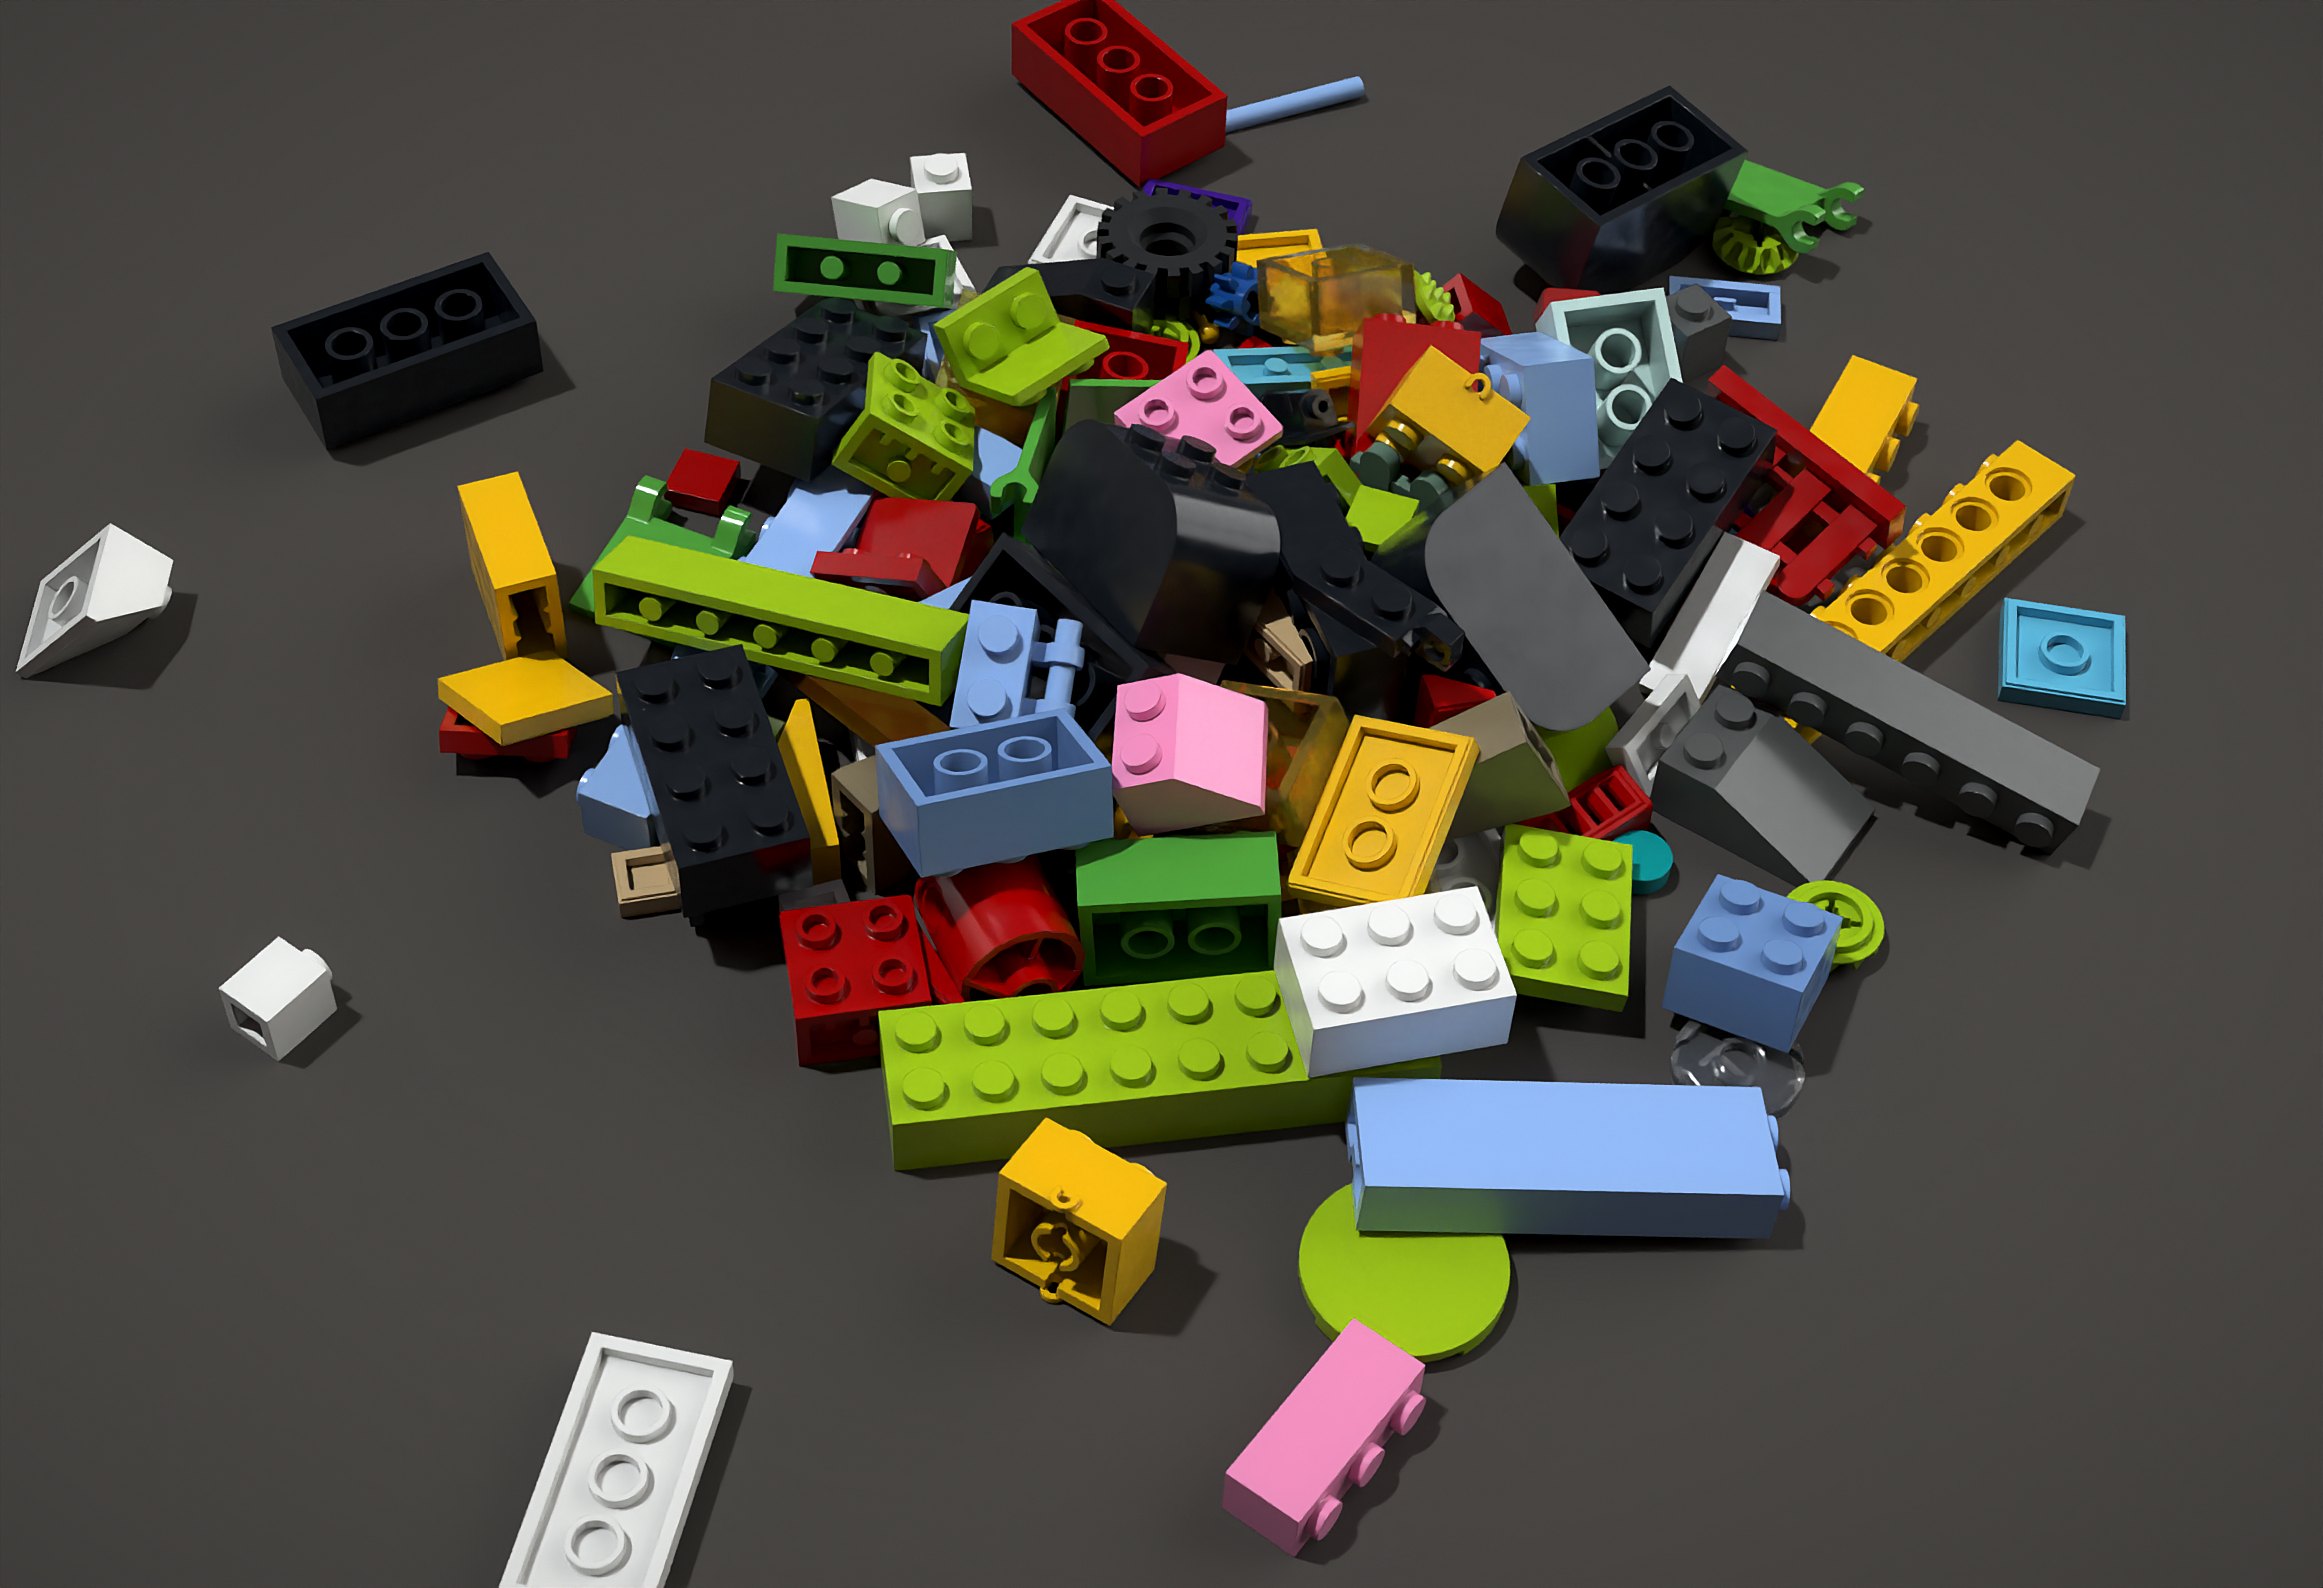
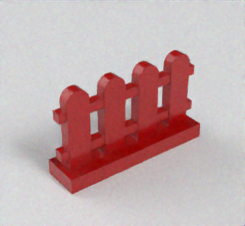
M1723 365L1708 379V396L1778 430L1773 468L1762 485L1767 482L1780 493L1754 518L1749 517L1743 512L1732 527L1737 532L1735 536L1780 556L1779 566L1783 570L1777 578L1776 592L1779 599L1793 606L1805 604L1814 595L1825 601L1835 589V584L1830 579L1856 554L1867 560L1876 551L1877 544L1886 550L1902 535L1906 505L1727 366ZM1810 518H1813L1825 529L1797 555L1784 543Z

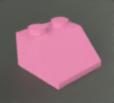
M1181 673L1117 686L1112 755L1113 796L1138 837L1265 815L1269 709L1264 701Z

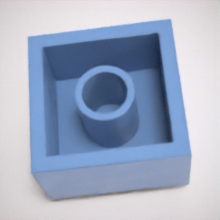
M1717 874L1674 946L1662 1008L1789 1053L1829 977L1843 917L1819 909L1811 903L1795 901L1758 888L1750 882L1735 880Z

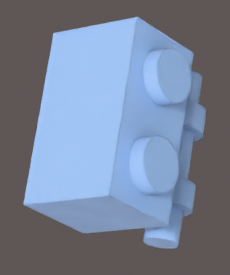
M972 600L950 720V729L954 730L1065 708L1074 719L1076 707L1070 704L1075 672L1082 671L1086 651L1080 647L1083 624L1071 619H1059L1054 642L1042 643L1039 642L1041 626L1036 609ZM1034 667L1049 669L1045 698L1040 700L1029 699Z

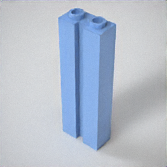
M1353 1077L1345 1117V1131L1349 1164L1353 1165L1354 1176L1351 1187L1356 1230L1769 1239L1778 1212L1786 1211L1789 1205V1175L1786 1169L1778 1168L1775 1155L1778 1146L1777 1121L1773 1115L1766 1114L1761 1087Z

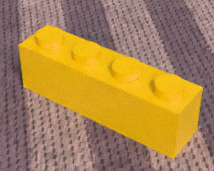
M1852 355L1812 425L1810 432L1879 484L1881 476L1876 475L1878 470L1888 473L1898 452L1900 440L1896 439L1897 435L1907 437L1916 420L1920 405L1911 402L1917 378ZM1775 490L1770 501L1780 492ZM1810 518L1799 530L1814 540L1825 528L1813 518Z

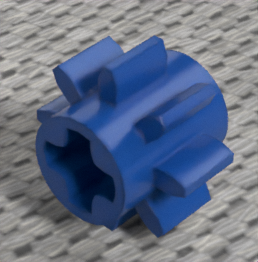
M1237 261L1233 262L1231 273L1215 274L1213 276L1215 282L1211 285L1209 297L1206 299V303L1210 304L1212 309L1218 313L1213 324L1248 337L1252 336L1254 325L1270 324L1272 322L1271 317L1276 309L1277 300L1279 299V295L1275 294L1273 288L1268 285L1272 274Z

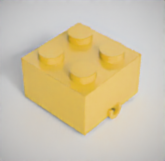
M1430 345L1404 375L1370 423L1366 432L1376 438L1374 443L1383 442L1391 446L1397 452L1401 463L1406 460L1421 472L1427 469L1435 470L1446 478L1450 488L1453 489L1498 466L1531 417L1492 390L1491 381L1487 375L1483 373L1470 374ZM1479 380L1483 383L1484 388L1481 392H1475L1472 389L1474 381Z
M1045 1117L999 1172L991 1259L1040 1286V1295L1046 1302L1059 1303L1064 1300L1111 1326L1155 1269L1167 1183L1155 1177L1146 1167L1137 1163H1129L1096 1145L1085 1134L1076 1130H1069ZM1052 1282L1059 1284L1056 1293H1050L1047 1290Z

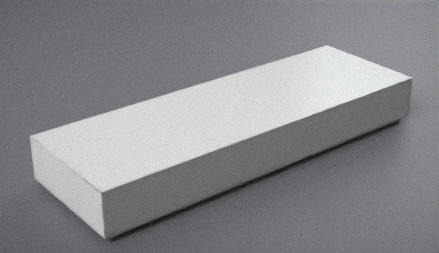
M1724 532L1649 665L1651 670L1642 677L1639 683L1640 692L1650 695L1667 674H1688L1702 705L1717 678L1715 674L1741 620L1762 589L1764 591L1767 589L1780 565V556Z

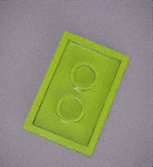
M1517 824L1505 825L1500 839L1494 933L1516 994L1618 1012L1623 1011L1628 998L1633 845Z

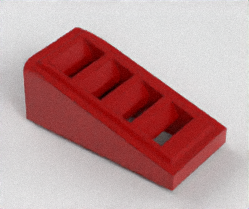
M1618 764L1596 774L1569 791L1567 794L1571 806L1557 812L1523 820L1517 824L1570 834V832L1566 829L1565 825L1570 824L1579 836L1613 841L1617 836L1627 831H1648L1653 804L1623 766ZM1594 813L1602 823L1597 825L1589 815Z

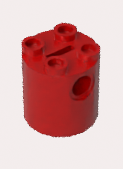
M1036 854L1027 855L1023 860L1015 863L1004 864L994 862L963 869L960 873L950 877L928 876L920 877L917 881L913 901L947 972L953 980L959 995L963 997L965 1002L1067 992L1082 973L1086 956Z

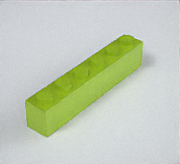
M630 535L592 569L596 624L708 651L742 644L749 661L940 707L957 686L969 614Z

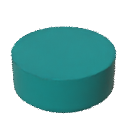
M1632 830L1620 834L1612 841L1633 845L1631 893L1650 894L1660 890L1667 883L1673 863V854L1669 845L1661 837L1648 831Z

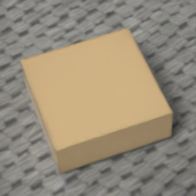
M661 846L611 853L621 918L681 909Z

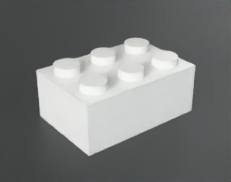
M1478 886L1279 919L1274 971L1308 1078L1501 1045L1508 1042L1517 994Z

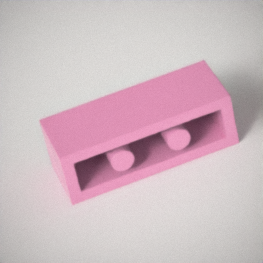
M1353 1318L1226 1471L1222 1508L1292 1557H1295L1310 1537L1317 1541L1323 1539L1341 1513L1343 1503L1339 1500L1353 1483L1362 1488L1370 1481L1384 1458L1385 1450L1382 1449L1383 1445L1395 1431L1402 1436L1405 1435L1422 1413L1426 1404V1398L1420 1395L1426 1365Z

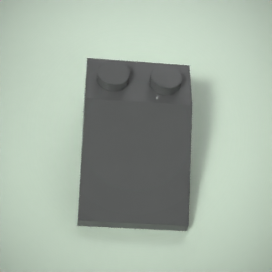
M1721 682L1659 759L1650 795L1654 812L1795 887L1813 881L1827 880L1872 819L1876 809L1777 711Z

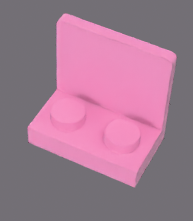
M1211 350L1203 352L1114 412L1115 425L1130 428L1131 424H1140L1164 436L1181 439L1183 435H1188L1201 439L1217 450L1215 457L1221 463L1234 468L1248 461L1283 435L1281 423Z

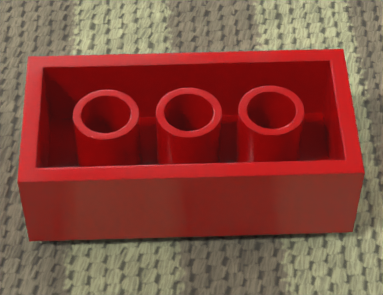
M1062 0L1012 23L1011 74L1138 187L1144 186L1148 178L1159 179L1225 146L1228 96L1115 0Z

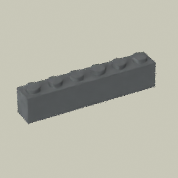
M1763 589L1741 620L1715 674V677L1734 686L1740 693L1755 697L1790 716L1798 724L1817 730L1845 745L1853 753L1877 762L1903 776L1909 783L1924 787L1959 806L1967 814L1980 817L2016 836L2022 843L2036 847L2049 855H2052L2079 826L2100 772V768Z

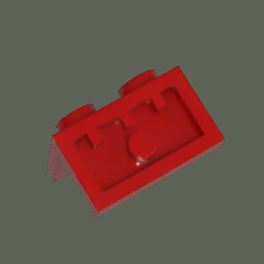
M876 496L870 503L856 547L844 549L842 553L817 551L810 574L815 579L920 602L959 582L981 511L974 503Z
M910 895L785 910L780 913V927L793 1004L799 1066L880 1055L878 1011L932 1006L915 909Z

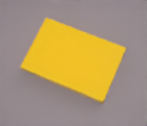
M1354 715L1285 884L1291 896L1347 908L1424 895L1480 751L1475 738Z

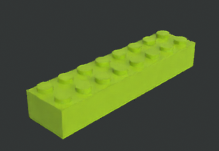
M1274 970L878 1011L880 1059L894 1171L1012 1158L1045 1117L1069 1130H1076L1085 1134L1102 1148L1345 1122L1353 1077L1440 1079L1442 1068L1440 1056L1437 1055L1308 1078Z

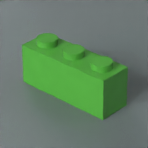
M777 233L773 291L952 308L957 251Z

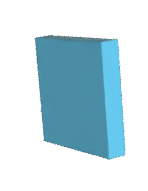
M2004 598L2000 610L1998 700L2121 719L2126 706L2125 616Z

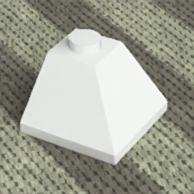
M111 523L41 580L15 673L27 679L128 634L146 618L155 619L167 606L171 597L172 589L167 585L173 560Z

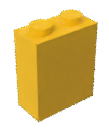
M518 471L457 486L472 571L504 661L550 649L562 659L569 658L557 575Z

